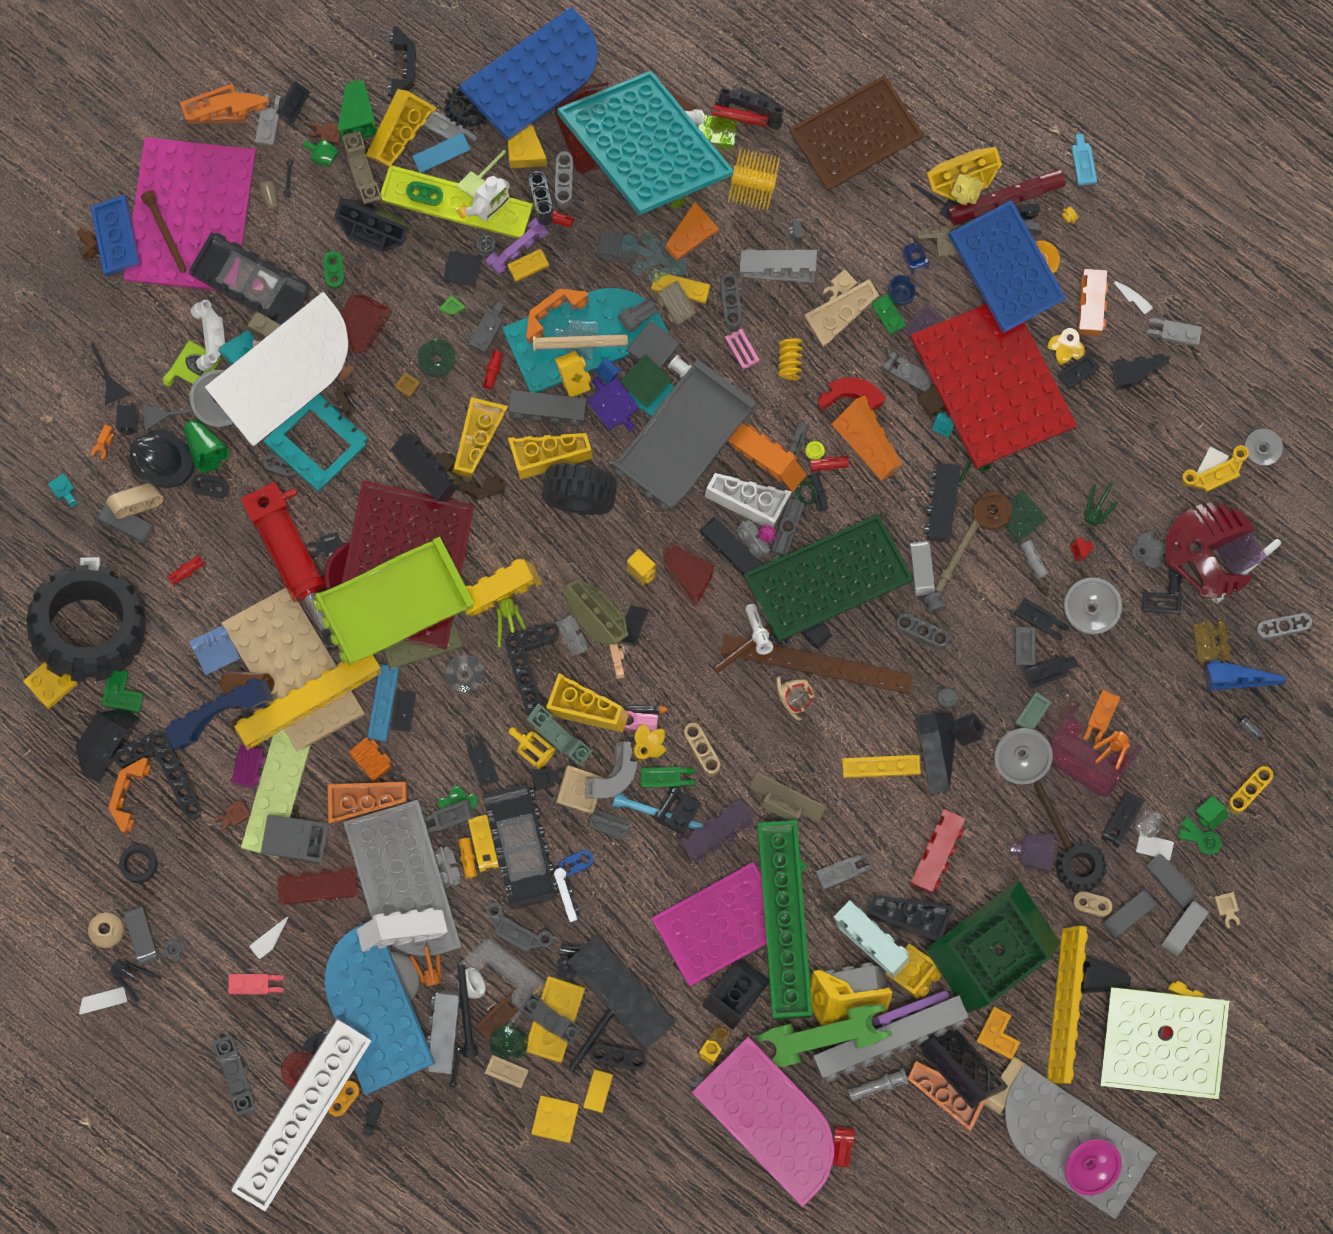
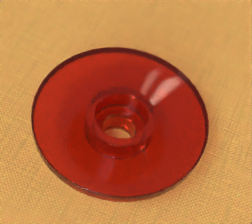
M297 1051L287 1056L281 1067V1076L285 1084L291 1089L294 1088L301 1077L298 1074V1070L300 1068L306 1069L313 1058L312 1054L305 1051Z

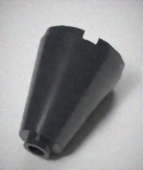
M1086 955L1083 963L1084 978L1081 982L1082 994L1110 992L1111 987L1126 989L1130 986L1131 976L1128 975L1127 971Z

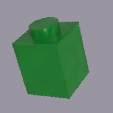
M1214 796L1196 810L1198 823L1203 828L1207 827L1211 831L1229 817L1226 807Z

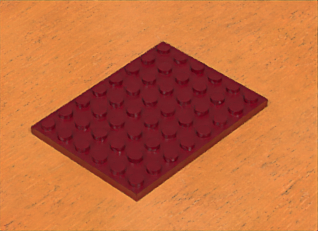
M363 480L341 584L401 554L427 544L438 537L441 538L461 577L474 505L448 500L447 502L436 501L431 495ZM453 616L403 641L446 650Z

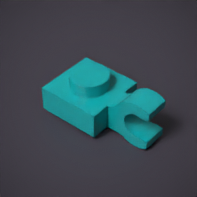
M64 473L48 483L59 501L65 498L71 508L78 504L71 494L75 489Z

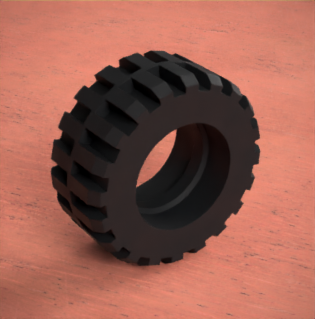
M575 463L554 464L546 470L542 498L547 505L558 508L561 511H568L569 513L581 515L607 514L614 507L617 480L611 473L603 469H597V467Z

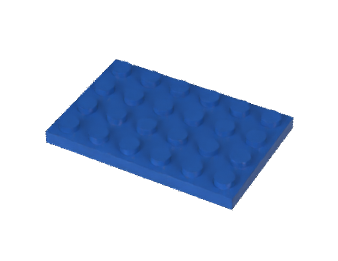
M1012 200L948 234L1002 333L1067 299Z

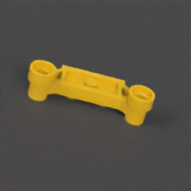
M1239 445L1234 449L1232 459L1199 475L1194 470H1186L1182 476V483L1185 487L1202 489L1205 493L1210 492L1240 477L1239 470L1243 461L1247 459L1249 451L1245 446Z

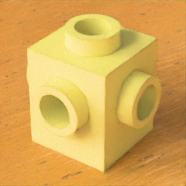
M959 174L951 195L956 197V201L961 204H975L984 183L972 176Z

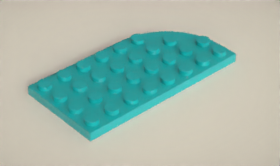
M603 288L588 292V304L582 309L578 308L573 311L569 304L564 302L559 308L550 310L548 316L543 320L538 319V322L544 328L542 338L627 335V346L536 349L534 351L533 342L528 344L526 339L529 317L504 326L502 330L529 392L540 393L563 384L555 359L576 350L578 356H583L586 363L584 371L590 373L596 370L606 358L609 361L617 362L631 356L627 352L628 348L649 321L669 334L660 314L656 313L642 322L641 326L635 331L628 333L618 319V315L627 308H634L646 299L625 289Z

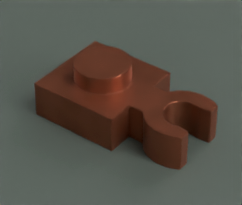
M315 122L310 123L311 128H316L317 130L315 132H308L309 137L317 138L320 136V141L323 139L330 144L339 145L340 135L337 124L324 122L323 127H320Z
M240 799L224 809L227 813L225 816L219 815L214 820L216 823L220 820L225 821V824L220 827L221 831H225L230 823H233L236 827L250 818L251 815Z

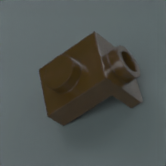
M351 384L342 385L334 392L338 401L335 404L340 413L344 412L346 417L353 414L352 408L346 399V396L354 392Z

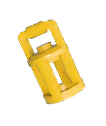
M513 727L508 731L519 742L517 752L538 770L547 764L556 751L552 745L535 731L529 732L527 735L522 734ZM534 738L548 749L545 752L533 743ZM529 749L540 759L536 762L524 751Z

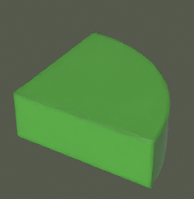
M451 295L439 308V311L447 315H455L464 311L466 307Z

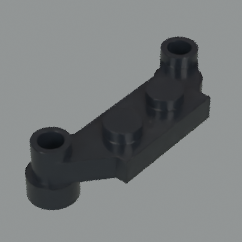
M722 88L720 90L715 105L729 108L730 104H735L767 115V125L770 128H781L784 110L773 103V99L738 88V90Z

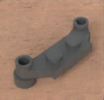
M493 902L487 906V914L495 928L494 935L526 953L531 949L547 948L552 945L553 936L550 932L543 931L536 935L504 917L500 904ZM497 909V914L494 915L491 913L492 910ZM548 938L549 942L543 943L542 940Z

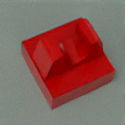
M1083 537L1074 540L1070 544L1075 562L1083 561L1089 556L1088 553L1094 550L1093 543H1085Z

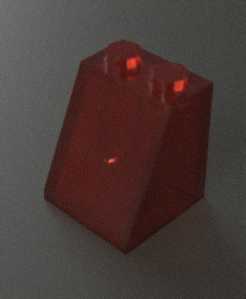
M361 292L351 294L341 312L346 326L348 345L352 346L351 350L360 354L361 352L369 351L393 312L392 309Z
M673 545L671 549L668 548L663 556L665 571L691 605L696 607L714 576V565Z

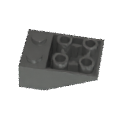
M267 815L260 853L312 864L322 863L329 824Z

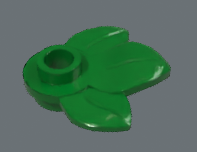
M454 786L450 791L449 798H439L438 805L440 809H443L458 802L469 800L473 811L477 806V798L475 794L466 796L463 789Z

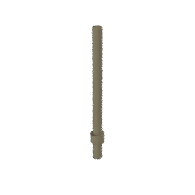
M975 518L947 568L943 569L940 574V580L935 587V592H942L946 583L950 582L953 577L952 573L979 527Z

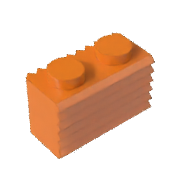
M365 737L349 751V754L373 783H376L392 769L390 765L392 761L385 753L381 755L377 750L380 747L373 739L369 740Z

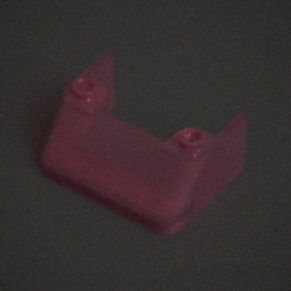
M1077 703L1050 743L1053 753L1051 764L1097 795L1107 797L1111 794L1142 746L1139 744L1131 757L1125 754L1118 770L1115 767L1121 752L1114 753L1111 758L1105 756L1099 763H1095L1102 752L1097 749L1094 750L1093 746L1079 738L1082 727L1073 719L1074 714L1080 707Z

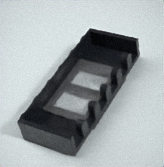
M211 232L189 269L190 276L252 311H258L280 325L300 310L310 293L311 287L308 286V282L301 278L296 279L292 277V274L285 269L279 270L275 267L274 263L268 260H261L252 251L247 252L243 250L240 244L227 241L226 237L222 234Z
M528 784L483 795L510 909L514 910L556 900L555 894L559 893L557 883L552 882L551 879L554 871L552 863L548 864L546 856L550 855L547 844L543 845L542 838L545 837L543 827L538 826L537 819H540L538 807L534 808L532 802L536 800L534 790L529 789Z

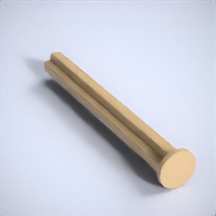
M627 335L535 338L533 336L534 351L536 349L628 345Z

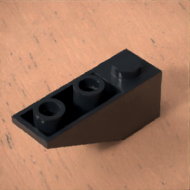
M1157 354L1153 358L1147 359L1146 357H1137L1133 361H1127V359L1117 360L1112 366L1115 390L1134 388L1168 364L1170 355Z

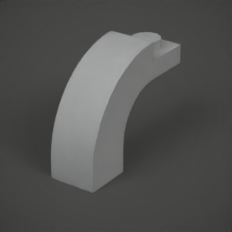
M616 742L615 765L612 772L604 779H586L585 798L600 799L613 797L628 787L637 768V762L630 761L632 756L631 742Z

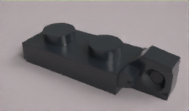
M1062 656L1025 668L1024 672L1029 688H1034L1066 677L1070 669L1078 667V663L1074 656L1068 658Z

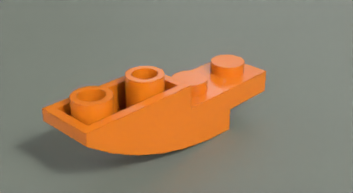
M228 93L208 98L210 105L193 111L196 122L200 121L203 123L211 120L212 116L218 115V117L227 115L230 110H232L234 117H244L250 111H262L270 104L268 97L261 95Z

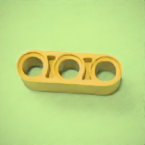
M1266 766L1258 768L1231 797L1227 805L1228 810L1233 814L1243 812L1273 778V771ZM1259 773H1265L1268 777V780H1261L1259 778ZM1246 787H1253L1255 794H1248ZM1233 800H1239L1242 803V808L1234 807Z

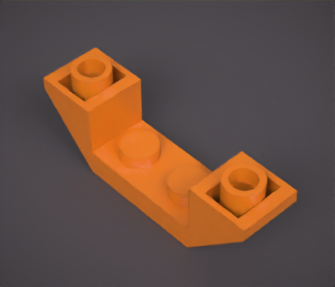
M558 289L531 309L526 334L527 343L531 344L533 342V336L535 338L543 337L544 328L538 322V319L543 320L548 316L550 310L559 308L564 303V300L573 311L578 308L582 309L588 304V293L586 291Z
M142 758L119 771L108 807L121 832L127 836L129 831L133 830L135 820H133L131 814L119 810L123 809L125 804L124 793L125 790H129L131 784L129 777L145 780V777L149 776L151 765L148 758Z

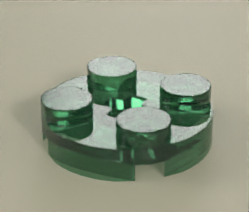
M432 339L430 342L423 344L417 356L420 369L431 377L447 376L453 369L456 361L451 345L441 339ZM439 354V357L442 359L441 361L434 362L431 357Z
M504 1025L501 1029L491 1033L489 1039L490 1050L502 1058L508 1059L509 1056H515V1059L520 1058L527 1053L529 1037L514 1030L509 1025Z

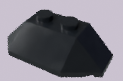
M340 198L334 215L348 239L379 252H385L404 244L410 227L398 215L371 204L364 205L362 201Z
M121 709L96 713L75 746L82 774L100 783L115 760L114 755L116 751L124 746L141 718Z

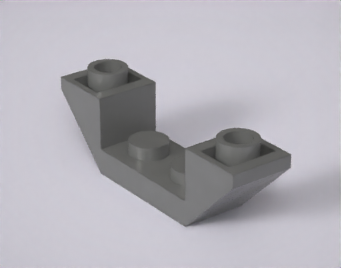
M531 991L526 993L518 1006L521 1013L570 1045H572L582 1029L570 1019L561 1016L543 1003L542 999Z
M232 1035L213 1041L232 1096L231 1100L236 1116L255 1111L252 1092Z

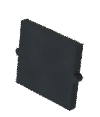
M450 251L448 261L445 264L446 270L443 281L476 287L478 274L481 273L482 257Z

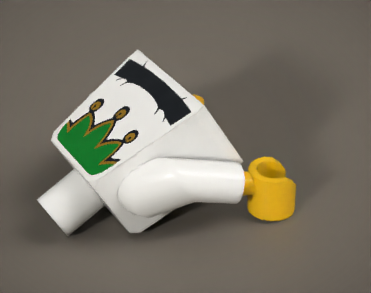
M495 176L488 177L485 183L476 190L473 206L466 207L464 204L456 212L461 219L467 215H478L484 221H488L510 200L508 193L510 188L509 182Z

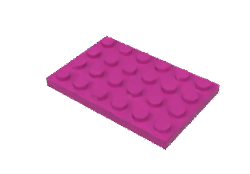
M754 862L651 918L689 987L766 945L761 875Z

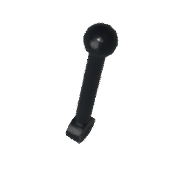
M288 159L286 161L288 166L286 190L283 192L285 197L291 196L289 189L293 160Z
M461 1047L455 1049L457 1055L452 1081L449 1082L451 1088L457 1086L456 1076L460 1055H462Z

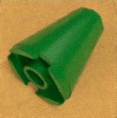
M190 420L185 424L184 434L197 471L201 470L202 473L211 472L221 466V461L225 460L226 462L228 460L230 450L199 420Z

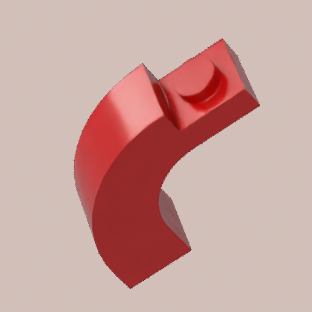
M847 377L828 384V391L830 393L825 392L819 396L817 407L822 412L840 399H857L866 396L870 409L875 411L885 404L886 398L872 383L860 378Z

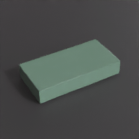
M1035 692L1015 722V725L1020 728L1034 730L1052 702Z

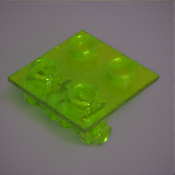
M703 115V123L699 125V129L712 145L717 144V149H719V144H721V149H734L738 121Z

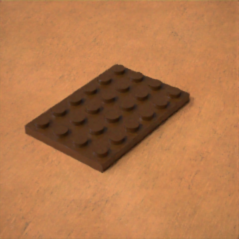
M885 75L789 128V132L827 192L923 138V133Z

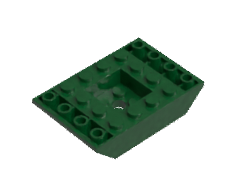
M1017 880L925 951L956 997L960 996L965 1010L971 1012L992 1004L1050 960L1061 942L1020 881ZM1002 945V953L996 955L994 952L995 947Z

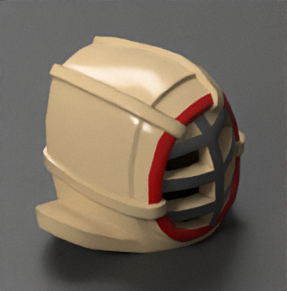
M780 676L776 677L777 694L784 707L792 717L799 721L803 718L798 716L797 713L804 712L815 698L812 687L805 679L790 680L781 684Z

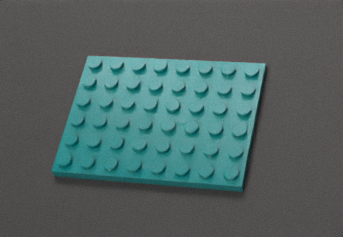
M652 71L572 102L557 110L559 117L638 215H642L733 176L734 170Z

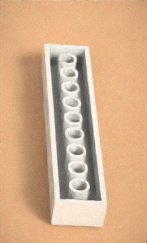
M336 1019L231 1187V1191L266 1211L369 1046L370 1038Z

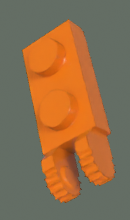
M1102 690L1087 724L1088 728L1083 737L1084 740L1089 739L1091 730L1094 728L1099 731L1094 744L1097 745L1100 742L1119 702V696Z

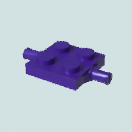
M596 377L595 380L593 379L592 383L598 390L587 402L607 429L611 431L617 425L624 424L629 432L632 429L634 430L636 427L629 418L640 407L623 384L619 382L620 380L616 377L610 383L603 385L599 377Z

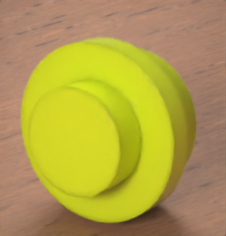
M812 441L806 446V455L811 460H818L823 457L825 449L820 442Z

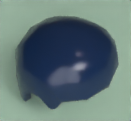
M899 274L890 281L887 291L888 296L895 304L907 305L916 296V285L910 281L909 276Z

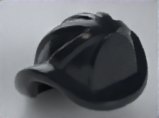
M153 430L146 435L138 437L130 445V467L132 473L151 485L162 488L178 487L188 481L193 473L194 463L188 445L178 436L167 430Z

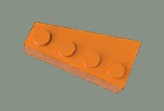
M742 423L728 440L730 445L751 462L754 460L756 465L765 472L768 471L778 482L781 483L783 481L787 488L793 492L807 475L796 461L797 457L790 451L787 453L783 451L784 448L777 442L771 443L770 438L765 434L759 435L752 425L746 426Z
M915 1061L907 1079L971 1131L985 1100L979 1102L977 1107L971 1109L938 1071Z

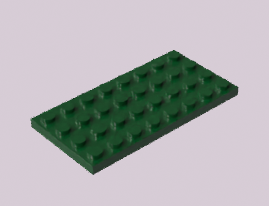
M879 514L743 575L778 642L907 585L914 580Z

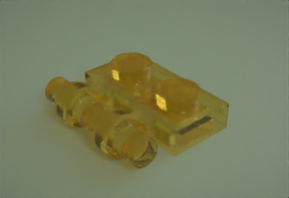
M1225 621L1217 622L1218 629H1213L1212 622L1193 624L1198 663L1217 661V653H1222L1223 660L1231 659V645L1228 644L1227 638L1229 632L1225 626ZM1215 636L1220 637L1221 646H1216Z

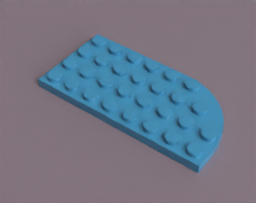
M362 924L348 932L334 947L326 966L325 991L335 1021L339 1019L371 1039L369 1046L354 1068L364 1094L369 1095L434 1065L435 1062L389 946L378 949L376 945L370 948L369 951L362 952L357 929L364 925Z

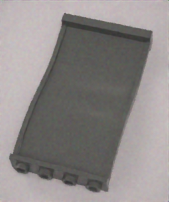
M696 359L692 364V368L664 399L630 446L616 461L612 462L615 474L621 478L623 476L626 477L632 487L635 489L639 487L644 491L643 494L648 499L652 500L654 498L659 502V507L665 511L670 510L672 513L702 477L731 436L750 414L754 413L758 408L757 403L698 359Z

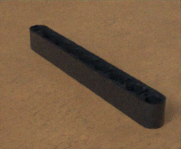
M713 517L699 530L703 537L742 575L763 566L716 518ZM822 623L800 632L817 649H820L833 636Z

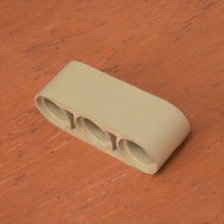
M146 483L111 495L107 499L106 504L114 516L121 519L159 506L163 502L164 497L156 486Z
M689 723L684 729L686 742L703 772L710 777L716 776L720 771L718 757L701 727L696 723ZM690 729H695L698 735L690 737L687 732ZM705 746L707 752L700 754L697 752V748ZM710 762L717 765V768L713 771L706 768V765Z
M1015 1056L1000 1076L1008 1085L1007 1089L987 1098L984 1105L998 1114L1002 1112L1009 1088L1025 1064Z

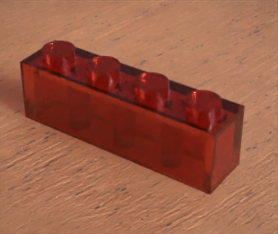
M351 868L340 869L338 873H332V871L328 870L321 871V875L303 873L301 877L293 878V875L282 876V879H277L280 905L359 897L356 872L352 871Z

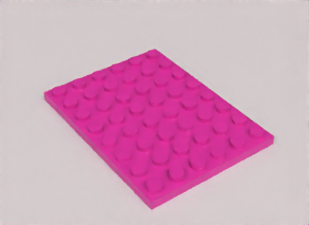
M145 137L132 218L141 264L126 269L124 271V281L216 291L214 288L190 276L189 269L211 232L214 234L220 233L226 237L227 241L231 243L236 242L243 247L256 149ZM154 190L157 196L156 205L187 268L185 273L179 271L150 208L143 204L140 196L147 191ZM239 258L235 260L223 281L237 289L241 261Z

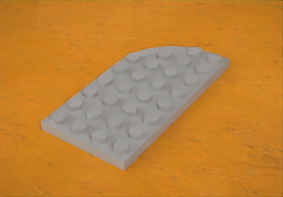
M415 800L343 822L372 919L377 914L389 916L394 912L406 914V912L411 910L422 912L425 909L434 908V910L443 911L447 933L436 939L414 942L413 939L409 943L403 945L394 943L392 946L400 951L416 956H426L424 946H428L430 956H437L461 949L462 947L419 801Z
M1026 1064L1023 1065L1009 1088L1005 1101L1004 1119L1007 1133L1018 1153L1030 1164L1111 1218L1116 1219L1157 1152ZM1099 1139L1110 1142L1117 1148L1122 1159L1121 1172L1116 1182L1109 1189L1097 1195L1088 1196L1075 1192L1069 1186L1065 1177V1166L1071 1153L1079 1145L1090 1140Z

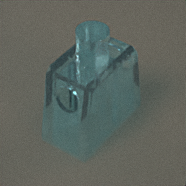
M569 320L567 330L556 328L554 337L598 336L599 321ZM595 347L563 348V350L569 353L576 350L579 357L583 356L584 359L592 361Z

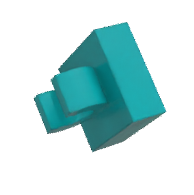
M945 412L939 413L932 430L949 438L954 424L949 417L945 416Z

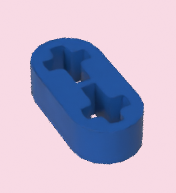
M580 851L560 861L558 868L564 867L563 864L565 863L568 866L575 864V866L570 868L571 872L566 874V877H571L591 867L593 856L589 851ZM582 855L590 857L588 864H584V862L577 864L576 862L581 860Z

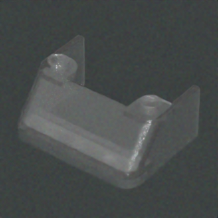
M493 939L484 940L461 962L465 965V970L468 967L473 971H479L489 963L515 984L517 988L512 993L511 999L517 1008L528 991L539 997L545 987L542 978ZM457 969L449 977L453 984L458 980ZM518 1010L507 1024L508 1028L512 1030L524 1014Z

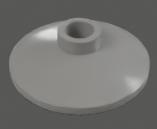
M1257 429L1245 441V447L1249 451L1248 458L1257 465H1271L1280 458L1283 452L1281 438L1269 429ZM1259 447H1265L1266 451H1260Z

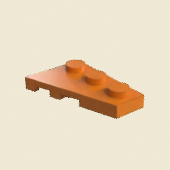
M694 202L666 243L665 249L678 261L716 234L719 228Z

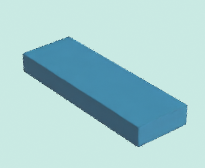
M460 133L412 157L419 172L423 173L470 151L471 148L464 133Z

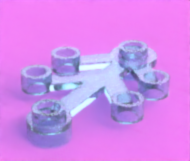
M646 231L642 235V241L649 244L651 250L638 245L632 235H625L620 241V247L623 251L629 252L632 250L649 258V260L644 262L638 261L633 265L632 269L635 274L639 275L645 269L659 264L667 266L661 270L654 269L649 274V278L653 282H658L661 277L669 274L682 276L687 270V264L684 259L681 258L676 261L665 249L663 243L666 244L668 239H662L657 245L654 234L651 231ZM661 251H665L668 258L664 257Z

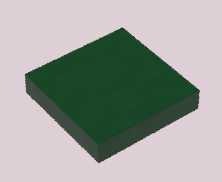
M645 354L619 382L648 408L674 380Z

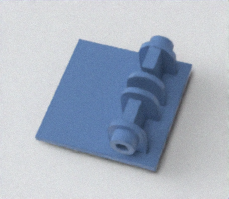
M223 626L189 641L205 675L240 659L226 628L224 629Z

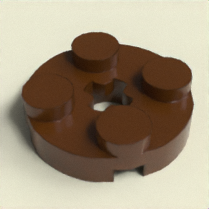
M988 492L983 494L975 503L974 516L981 528L999 530L1010 523L1012 506L1010 501L1001 493ZM991 507H995V510H998L995 515L988 513Z

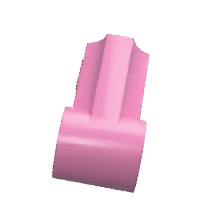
M626 711L629 715L628 717L632 718L634 722L631 725H625L624 731H636L643 723L650 732L657 729L658 715Z

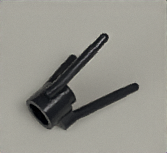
M118 959L111 967L110 972L114 974L113 978L125 988L135 1001L139 1002V998L123 981V979L128 977L136 983L140 982L135 976L130 974L131 969L161 980V976L135 966L127 960L123 962Z

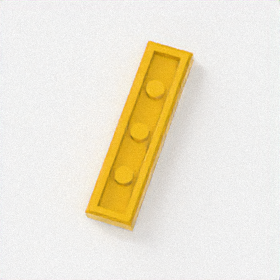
M920 755L842 758L843 779L921 775Z

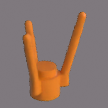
M1115 731L1113 735L1093 747L1096 750L1110 742V746L1099 756L1095 763H1099L1111 750H1122L1115 767L1116 770L1119 769L1126 751L1130 748L1128 736L1121 731Z
M424 946L429 969L424 971L425 975H423L413 955H410L421 983H425L426 987L441 983L440 955L436 956V969H433L428 946Z

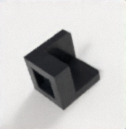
M973 713L956 720L952 734L962 746L981 740L985 726Z

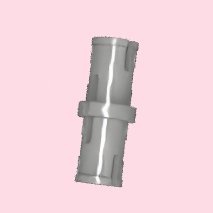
M1032 540L1020 545L1028 559L1027 563L1033 568L1037 579L1047 576L1049 573L1041 560L1042 556L1036 551Z

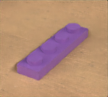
M947 990L872 1018L873 1025L881 1024V1027L893 1023L892 1019L898 1017V1020L910 1016L909 1013L913 1011L918 1013L927 1009L926 1006L940 1004L944 999L949 998Z

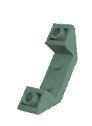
M538 704L527 717L531 727L560 753L579 766H582L593 751L581 740L571 736L552 719L553 716L545 708Z

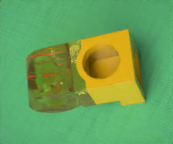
M717 1025L700 1050L698 1057L713 1066L731 1032Z

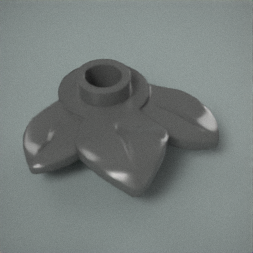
M1145 532L1137 538V544L1131 550V557L1134 561L1144 563L1149 568L1161 567L1159 557L1165 553V544L1161 541H1153L1152 533Z

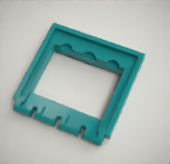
M317 394L281 423L263 441L272 452L318 493L366 447L365 442L368 440V437L359 429L353 433L356 426L346 417L339 420L342 414L333 405L330 404L325 408L329 402L320 394ZM311 410L351 445L326 471L320 468L285 436Z

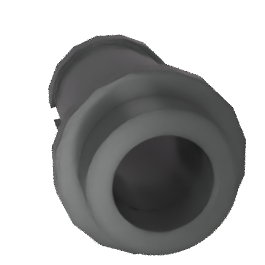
M1247 716L1238 724L1240 729H1244L1254 740L1263 733V730L1257 727L1251 721V718Z

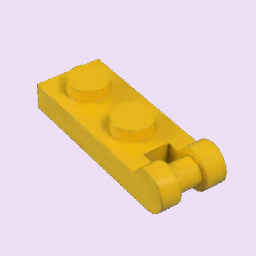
M487 815L474 817V819L468 822L479 870L483 872L487 868H499ZM490 855L491 860L483 861L482 856Z

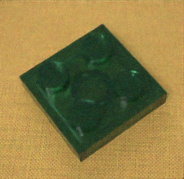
M1024 490L1010 500L1012 517L1010 523L1004 527L1017 543H1020L1048 519Z

